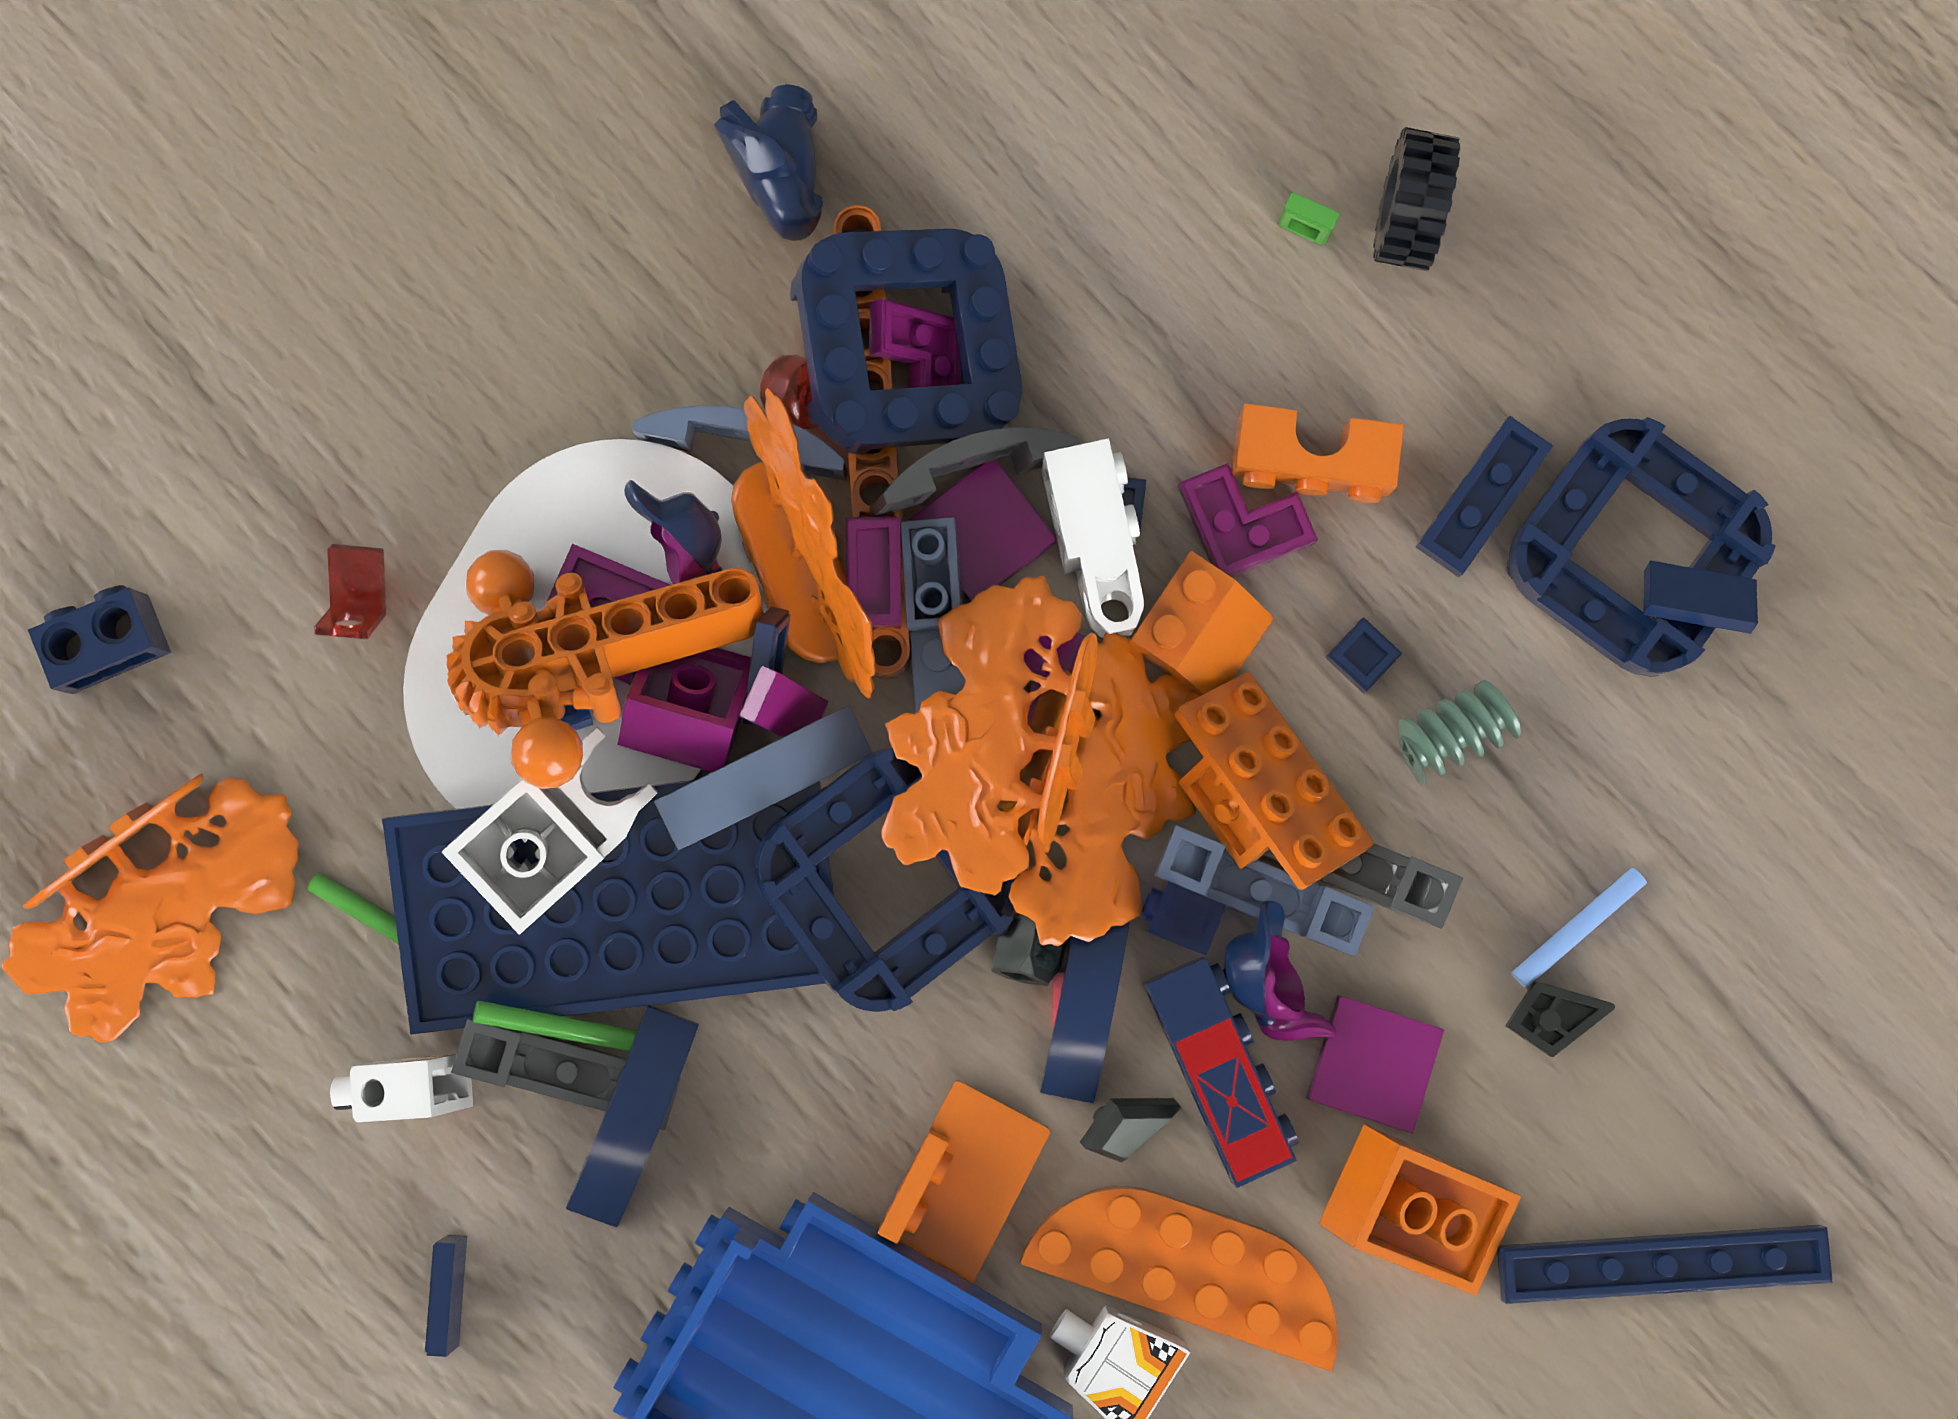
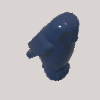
M785 84L775 87L771 92V97L763 99L760 109L761 117L756 123L735 100H732L720 107L721 118L714 126L751 199L760 207L771 227L783 239L798 241L809 237L813 233L820 220L823 207L822 197L814 192L816 159L810 130L817 121V108L814 107L812 103L813 98L807 90L796 85Z

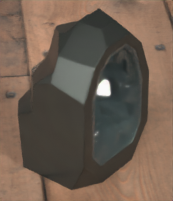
M1017 913L1012 917L1013 921L1008 926L1007 932L998 937L992 972L1006 979L1026 984L1048 986L1061 969L1067 940L1059 946L1050 943L1041 945L1035 922L1027 916Z

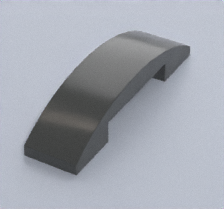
M1030 427L1002 428L971 434L940 446L918 459L878 496L869 509L872 517H878L922 504L937 490L933 478L1009 455L1017 475L1042 468L1044 452L1080 445V441L1077 436L1064 432Z
M1374 843L1367 851L1321 878L1320 881L1397 913L1443 929L1462 884L1463 877L1412 856L1411 858ZM1270 849L1263 854V856L1279 863Z
M468 1018L451 1073L501 1087L508 1085L606 1112L627 1059L539 1034L474 1023L473 1019ZM680 1078L661 1124V1130L666 1129Z

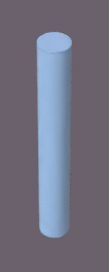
M1631 867L1511 972L1513 977L1520 985L1527 988L1647 884L1645 878L1635 868Z

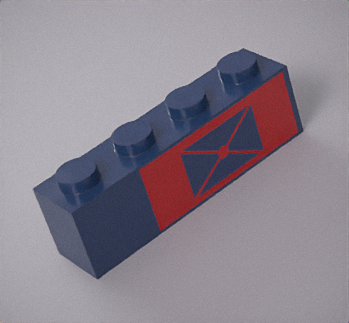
M1198 957L1142 982L1230 1182L1236 1188H1239L1296 1162L1297 1160L1291 1147L1299 1144L1297 1135L1287 1115L1284 1113L1277 1116L1270 1102L1269 1096L1276 1093L1275 1086L1265 1065L1261 1063L1254 1066L1246 1046L1254 1043L1241 1013L1231 1015L1223 997L1230 993V989L1220 965L1216 963L1209 966L1205 957Z

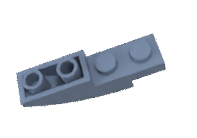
M954 517L901 522L907 629L910 631L915 713L919 711L921 702L935 692L942 690L957 694L963 689L966 682L958 667L952 665L944 654L938 628L940 617L958 605L965 604L956 520Z

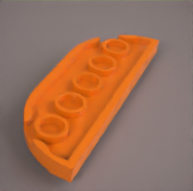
M1130 1186L1105 1187L1092 1190L1090 1193L1077 1197L1051 1212L1034 1231L1019 1262L1021 1265L1310 1365L1333 1371L1337 1352V1323L1333 1304L1326 1286L1310 1262L1296 1248L1281 1237L1260 1227L1148 1189Z

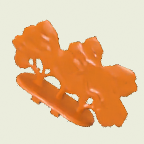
M766 388V414L752 395L744 402L749 438L754 451L763 462L756 463L744 470L733 487L731 503L734 518L744 540L742 542L749 563H753L763 589L761 593L767 609L770 607L789 610V614H791L787 638L789 649L802 659L816 663L838 660L842 673L848 681L853 684L856 683L861 693L870 699L875 687L871 676L875 675L876 672L875 655L872 648V621L855 593L846 586V574L838 556L837 541L832 529L834 520L832 503L820 484L814 478H807L804 474L798 449V439L787 408L780 397L775 396L771 390Z
M1041 575L1036 578L1024 577L1014 588L992 585L987 590L978 593L969 604L958 605L940 617L938 628L943 652L951 664L958 667L966 682L963 689L957 694L942 690L937 691L921 702L917 713H904L885 724L889 733L890 744L897 759L906 760L909 764L917 766L922 774V779L910 786L906 792L893 798L892 805L881 829L882 839L886 846L893 848L897 858L903 865L908 866L914 862L934 858L942 849L947 850L959 885L970 890L996 895L1001 891L1003 881L1015 879L1019 873L1029 868V852L1018 833V819L1033 808L1040 809L1038 818L1039 842L1044 847H1049L1052 843L1059 824L1067 788L1077 791L1079 789L1083 772L1076 754L1079 738H1091L1095 722V715L1089 697L1097 660V635L1090 633L1084 638L1078 650L1072 675H1067L1059 663L1056 649L1061 644L1070 641L1079 631L1082 614L1074 602L1052 596L1045 576ZM1040 636H1048L1052 639L1051 650L1044 649L1039 643ZM1028 649H1033L1047 661L1043 663L1042 667L1043 671L1050 672L1047 678L1033 673L1026 665L1024 653ZM1031 680L1041 684L1040 688L1036 691L1028 693L1024 690V687ZM1050 689L1067 696L1057 736L1034 733L1028 725L1027 716L1032 701ZM1039 749L1053 751L1043 794H1037L1020 781L1021 770L1031 761L1033 754ZM1001 800L1017 802L1012 811H1000L997 807Z
M1106 632L1103 641L1097 642V660L1089 701L1092 709L1099 710L1102 717L1098 721L1095 720L1091 738L1080 737L1079 746L1076 751L1083 768L1079 789L1077 791L1067 788L1068 802L1058 824H1066L1070 829L1062 837L1055 833L1053 838L1055 842L1060 844L1067 858L1066 866L1063 869H1058L1046 855V853H1049L1051 845L1044 847L1039 842L1038 821L1036 820L1039 809L1033 808L1018 819V833L1026 846L1029 839L1031 840L1035 852L1036 865L1031 870L1021 872L1011 884L1009 898L1017 913L1025 915L1035 922L1041 945L1050 943L1059 946L1069 936L1090 942L1097 937L1104 936L1111 926H1122L1141 915L1143 908L1139 877L1133 865L1127 861L1121 845L1124 838L1129 834H1133L1146 840L1161 832L1166 821L1179 822L1196 814L1193 802L1178 783L1184 776L1179 775L1176 770L1169 767L1166 754L1178 748L1180 744L1192 741L1175 718L1174 713L1180 706L1200 695L1172 675L1165 674L1154 682L1149 681L1143 654L1129 644L1130 639L1117 633L1108 634ZM1063 669L1067 675H1072L1071 671ZM1052 689L1041 694L1029 725L1034 733L1057 736L1067 697L1065 694ZM1037 750L1033 754L1031 761L1020 772V781L1037 794H1043L1053 751ZM1001 800L997 807L1003 808L1002 811L1008 812L1013 810L1017 802ZM1041 865L1047 867L1052 875L1050 881L1043 880L1039 876Z
M201 773L153 808L146 802L129 811L108 826L115 834L114 837L108 840L102 835L77 849L63 860L70 869L22 905L25 909H32L58 891L65 898L63 917L51 923L23 922L12 928L11 939L8 943L11 956L3 961L1 968L25 994L66 991L69 995L65 1003L69 1031L71 1034L80 1037L91 1036L97 1042L115 1040L140 1016V1002L143 998L146 983H158L165 990H169L175 998H198L202 995H214L216 974L210 963L211 959L219 953L221 932L210 922L212 912L219 906L236 908L240 912L260 914L284 909L292 904L296 882L292 870L298 861L299 841L286 827L292 815V810L287 805L284 794L260 795L251 788L245 779L227 777L215 785L209 796L207 815L196 817L176 816V803L203 783L204 776ZM219 814L225 818L227 823L224 827L213 825L209 819ZM149 823L157 824L171 836L168 857L156 868L150 870L138 869L126 856L120 845ZM199 828L219 835L220 840L213 847L198 846L184 836L185 830H189L194 836L199 832ZM179 843L189 849L184 860L178 858L176 848ZM105 856H108L119 869L118 876L112 882L107 895L100 900L77 891L71 882ZM78 912H80L88 924L85 930H78L74 925L73 918Z

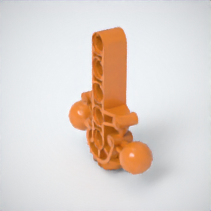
M490 550L476 558L467 570L466 593L469 599L480 612L489 616H486L479 622L465 621V635L452 637V649L454 652L446 655V666L449 671L447 673V682L451 693L455 695L454 698L458 708L465 715H470L472 721L479 728L489 724L491 730H494L499 736L508 727H521L512 740L511 764L516 773L526 783L537 788H556L574 778L582 766L583 742L578 733L569 723L560 720L565 714L564 705H574V709H592L597 721L611 723L621 714V706L612 678L754 636L756 621L764 614L758 581L751 572L745 569L731 568L591 608L581 577L575 573H566L561 575L555 583L557 595L544 603L545 607L536 612L534 605L530 603L534 594V573L521 555L511 551Z

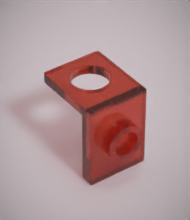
M331 544L327 549L330 608L314 626L315 635L368 639L386 616L384 549ZM341 621L362 622L357 625L349 626L335 624Z

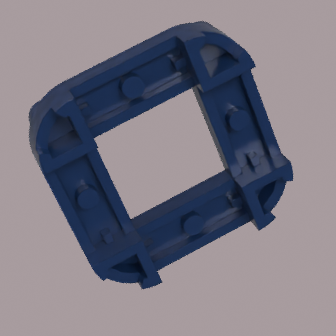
M959 229L846 232L826 237L813 246L800 264L790 288L791 301L798 302L812 400L806 406L813 425L818 423L832 440L846 447V452L867 454L871 449L949 443L971 434L1002 429L1018 415L1022 396V381L1006 280L1002 265L995 254L994 245L988 237L981 234L974 235ZM941 287L942 293H950L964 384L870 390L855 291Z
M1646 417L1644 420L1628 418L1606 423L1582 442L1516 532L1510 546L1506 568L1508 575L1513 579L1516 587L1526 599L1609 660L1628 672L1656 677L1682 668L1695 661L1705 651L1702 647L1716 628L1659 617L1651 618L1648 615H1644V612L1569 559L1573 554L1571 552L1622 481L1627 479L1709 539L1689 566L1690 568L1752 579L1761 566L1768 564L1776 545L1772 544V527L1769 516L1764 508L1768 503L1756 490L1745 493L1662 433L1666 427L1664 424Z
M892 747L883 748L869 754L778 821L765 834L753 857L756 881L761 894L829 988L848 1004L872 1012L897 1011L913 1002L911 997L992 934L1000 935L1013 921L1011 915L1014 911L1009 894L1011 884L1015 879L1003 881L1001 891L996 895L961 887L954 873L947 850L942 849L936 855V858L958 889L874 952L819 877L815 871L817 869L815 866L888 812L895 796L906 792L910 786L922 779L919 768L909 764L906 760L897 759Z

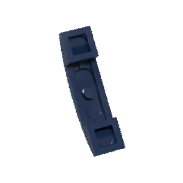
M1130 921L1122 926H1111L1104 936L1097 937L1090 942L1071 937L1040 1093L1094 1104L1113 1018Z
M651 1005L647 1006L588 1156H586L567 1203V1210L616 1228L618 1227L665 1117L698 1029V1023Z

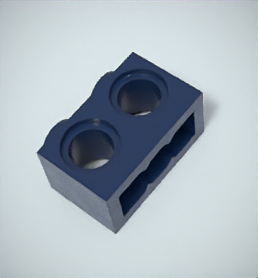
M124 585L109 587L94 595L95 602L78 609L75 606H68L51 611L44 616L45 623L28 629L50 688L75 694L170 654L171 650L149 595L129 587L126 588ZM129 614L131 628L124 637L119 639L116 635V624L123 615ZM79 635L81 640L80 650L74 658L69 660L66 654L67 644L72 637Z

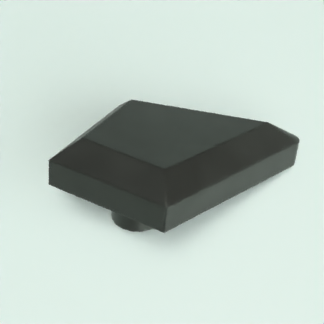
M1534 981L1505 1027L1548 1056L1554 1057L1615 1009V1005L1611 1002Z
M1110 1098L1105 1106H1101L1095 1111L1093 1115L1094 1122L1080 1140V1143L1086 1150L1122 1163L1167 1124L1181 1109V1106L1174 1098Z

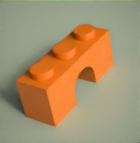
M1244 403L1238 415L1231 469L1234 477L1243 478V485L1258 489H1272L1275 487V483L1296 485V492L1310 496H1325L1328 490L1349 492L1348 499L1362 503H1378L1381 497H1388L1397 488L1404 424L1350 418L1342 429L1339 451L1328 456H1318L1306 451L1297 439L1296 421L1298 410Z

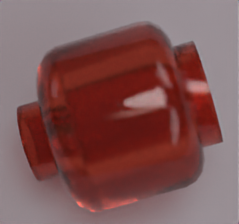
M793 354L783 355L774 360L765 370L760 383V399L763 408L765 409V391L768 388L775 396L777 395L781 398L793 425L802 429L817 428L819 424H812L806 406L812 400L806 357Z

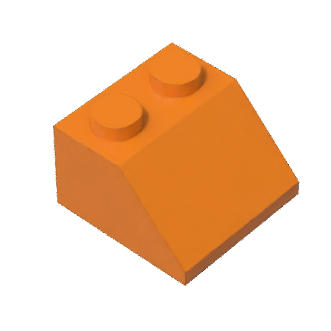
M1190 551L1129 641V644L1140 651L1146 661L1164 673L1177 678L1201 696L1235 677L1274 617L1235 579L1193 551Z

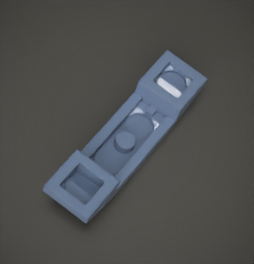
M687 406L668 409L636 419L632 427V432L638 440L658 443L690 452L692 451L695 432L751 442L744 409L727 406ZM792 424L798 439L803 472L846 481L848 470L845 460L819 438Z
M847 705L653 802L677 850H680L821 781L873 752L850 705Z
M1177 825L1173 826L1154 876L1256 919H1259L1260 908L1264 901H1275L1284 910L1283 930L1356 957L1375 906L1315 883L1300 890L1286 871L1259 860L1240 870L1225 849L1226 845Z

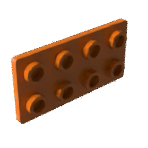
M1246 672L1189 701L1175 711V718L1203 755V758L1178 783L1220 842L1226 845L1225 849L1240 870L1255 862L1270 849L1297 888L1303 890L1373 846L1372 838L1251 673Z
M954 1081L878 1227L877 1234L896 1244L900 1241L967 1281L974 1283L1050 1135L1049 1128L962 1081Z

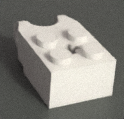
M1109 438L1044 452L1041 473L1055 535L1058 539L1057 544L1064 574L1076 573L1087 623L1090 629L1102 640L1106 632L1108 634L1117 633L1124 637H1131L1144 609V599L1133 545H1136L1135 537L1140 536L1138 520L1133 504L1124 506L1122 499L1124 484L1128 483L1122 453H1112ZM1108 600L1122 602L1127 608L1128 619L1122 622L1108 620L1101 610V605Z
M598 726L582 740V766L571 781L556 788L540 789L521 779L442 851L444 856L519 935L626 838L638 811L658 793L650 782L638 792L629 794L617 801L606 802L598 800L588 793L582 779L583 766L590 757L593 748L606 736ZM522 839L526 843L529 839L535 842L538 846L535 852L538 861L531 864L526 858L520 864L514 860L513 854L517 847L513 841Z

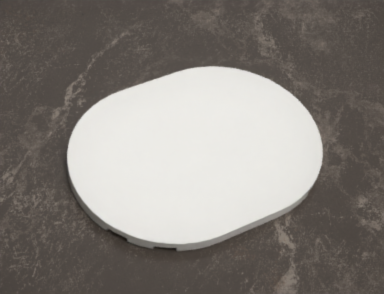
M630 439L599 440L558 451L538 461L511 481L493 500L424 612L413 636L405 666L403 685L404 711L413 748L433 785L454 808L495 804L522 779L511 764L512 740L521 727H508L499 736L494 730H491L489 724L479 728L472 721L470 715H465L458 708L454 698L455 695L451 693L447 682V673L449 671L446 666V655L454 652L452 649V637L465 635V621L479 622L486 616H489L480 612L466 593L467 570L476 558L490 550H508L521 555L534 573V594L530 603L534 605L536 612L544 608V603L550 595L572 543L673 585L667 572L664 549L650 533L652 523L638 514L625 497V485L629 480H633L660 500L679 493L691 492L710 511L718 513V524L722 534L721 547L717 556L718 564L723 570L740 568L751 572L758 581L763 612L765 613L768 609L761 593L763 589L753 563H749L742 545L744 540L733 514L731 497L734 486L720 473L701 460L662 444ZM754 636L718 648L751 657ZM612 678L621 706L620 716L611 723H601L595 719L592 709H589L593 725L576 730L581 740L597 726L606 735L593 748L590 757L583 766L582 779L588 793L645 786L648 782L651 785L697 780L703 772L702 769L617 745L626 697L631 685Z

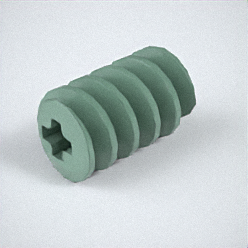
M1483 680L1475 684L1474 694L1466 689L1456 693L1455 704L1448 699H1443L1437 702L1436 713L1428 708L1419 711L1417 723L1408 717L1398 722V735L1404 759L1415 779L1422 785L1427 783L1425 766L1429 765L1439 776L1446 774L1444 757L1449 756L1460 767L1465 764L1464 747L1468 746L1477 757L1485 755L1483 738L1487 737L1499 748L1504 746L1502 729L1506 728L1518 739L1521 737V727L1508 700L1491 682Z

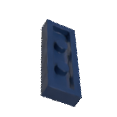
M1509 415L1415 547L1457 577L1463 575L1550 452L1553 445Z

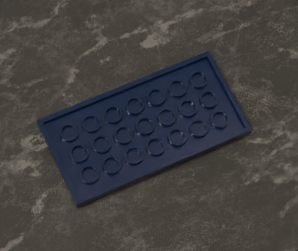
M695 780L652 785L658 793L638 811L626 838L520 935L442 853L454 839L494 804L383 818L410 1035L465 1028L467 1019H473L477 1001L567 1016L826 984L761 894L753 864L754 854L768 830L821 790L820 781L680 850H677L653 801ZM644 786L590 792L589 794L598 800L611 802L636 793ZM522 839L513 841L517 847L513 854L514 860L520 864L526 858L531 864L538 861L535 856L538 846L535 842L529 839L526 843ZM828 856L815 866L817 868L815 871L834 896L830 858Z

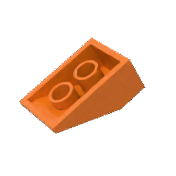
M1364 1124L1318 1224L1353 1248L1477 1296L1522 1196L1406 1141Z

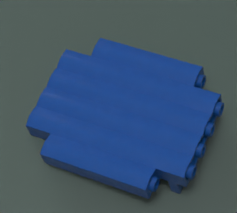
M812 1192L806 1204L797 1199L794 1201L779 1228L788 1233L786 1239L731 1207L727 1208L721 1218L711 1214L694 1243L703 1248L695 1265L692 1267L684 1262L667 1291L676 1297L666 1315L658 1310L656 1311L640 1339L649 1345L639 1363L631 1358L629 1359L613 1389L622 1394L612 1411L625 1419H1073L1072 1404L1020 1375L1042 1336V1323L900 1241L896 1244L877 1234L879 1229L815 1192Z

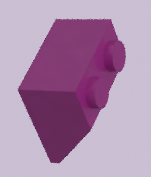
M714 648L637 671L626 697L617 745L709 772H714L726 766L741 721L740 712L746 701L751 657Z

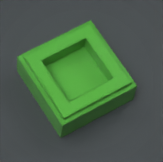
M1291 192L1277 224L1280 228L1322 246L1326 244L1340 213Z

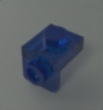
M1164 881L1161 890L1154 887L1151 888L1140 917L1148 920L1145 932L1207 956L1226 905L1182 888L1171 881Z

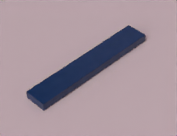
M1822 1225L1499 1245L1497 1249L1501 1301L1505 1304L1833 1283L1828 1229Z

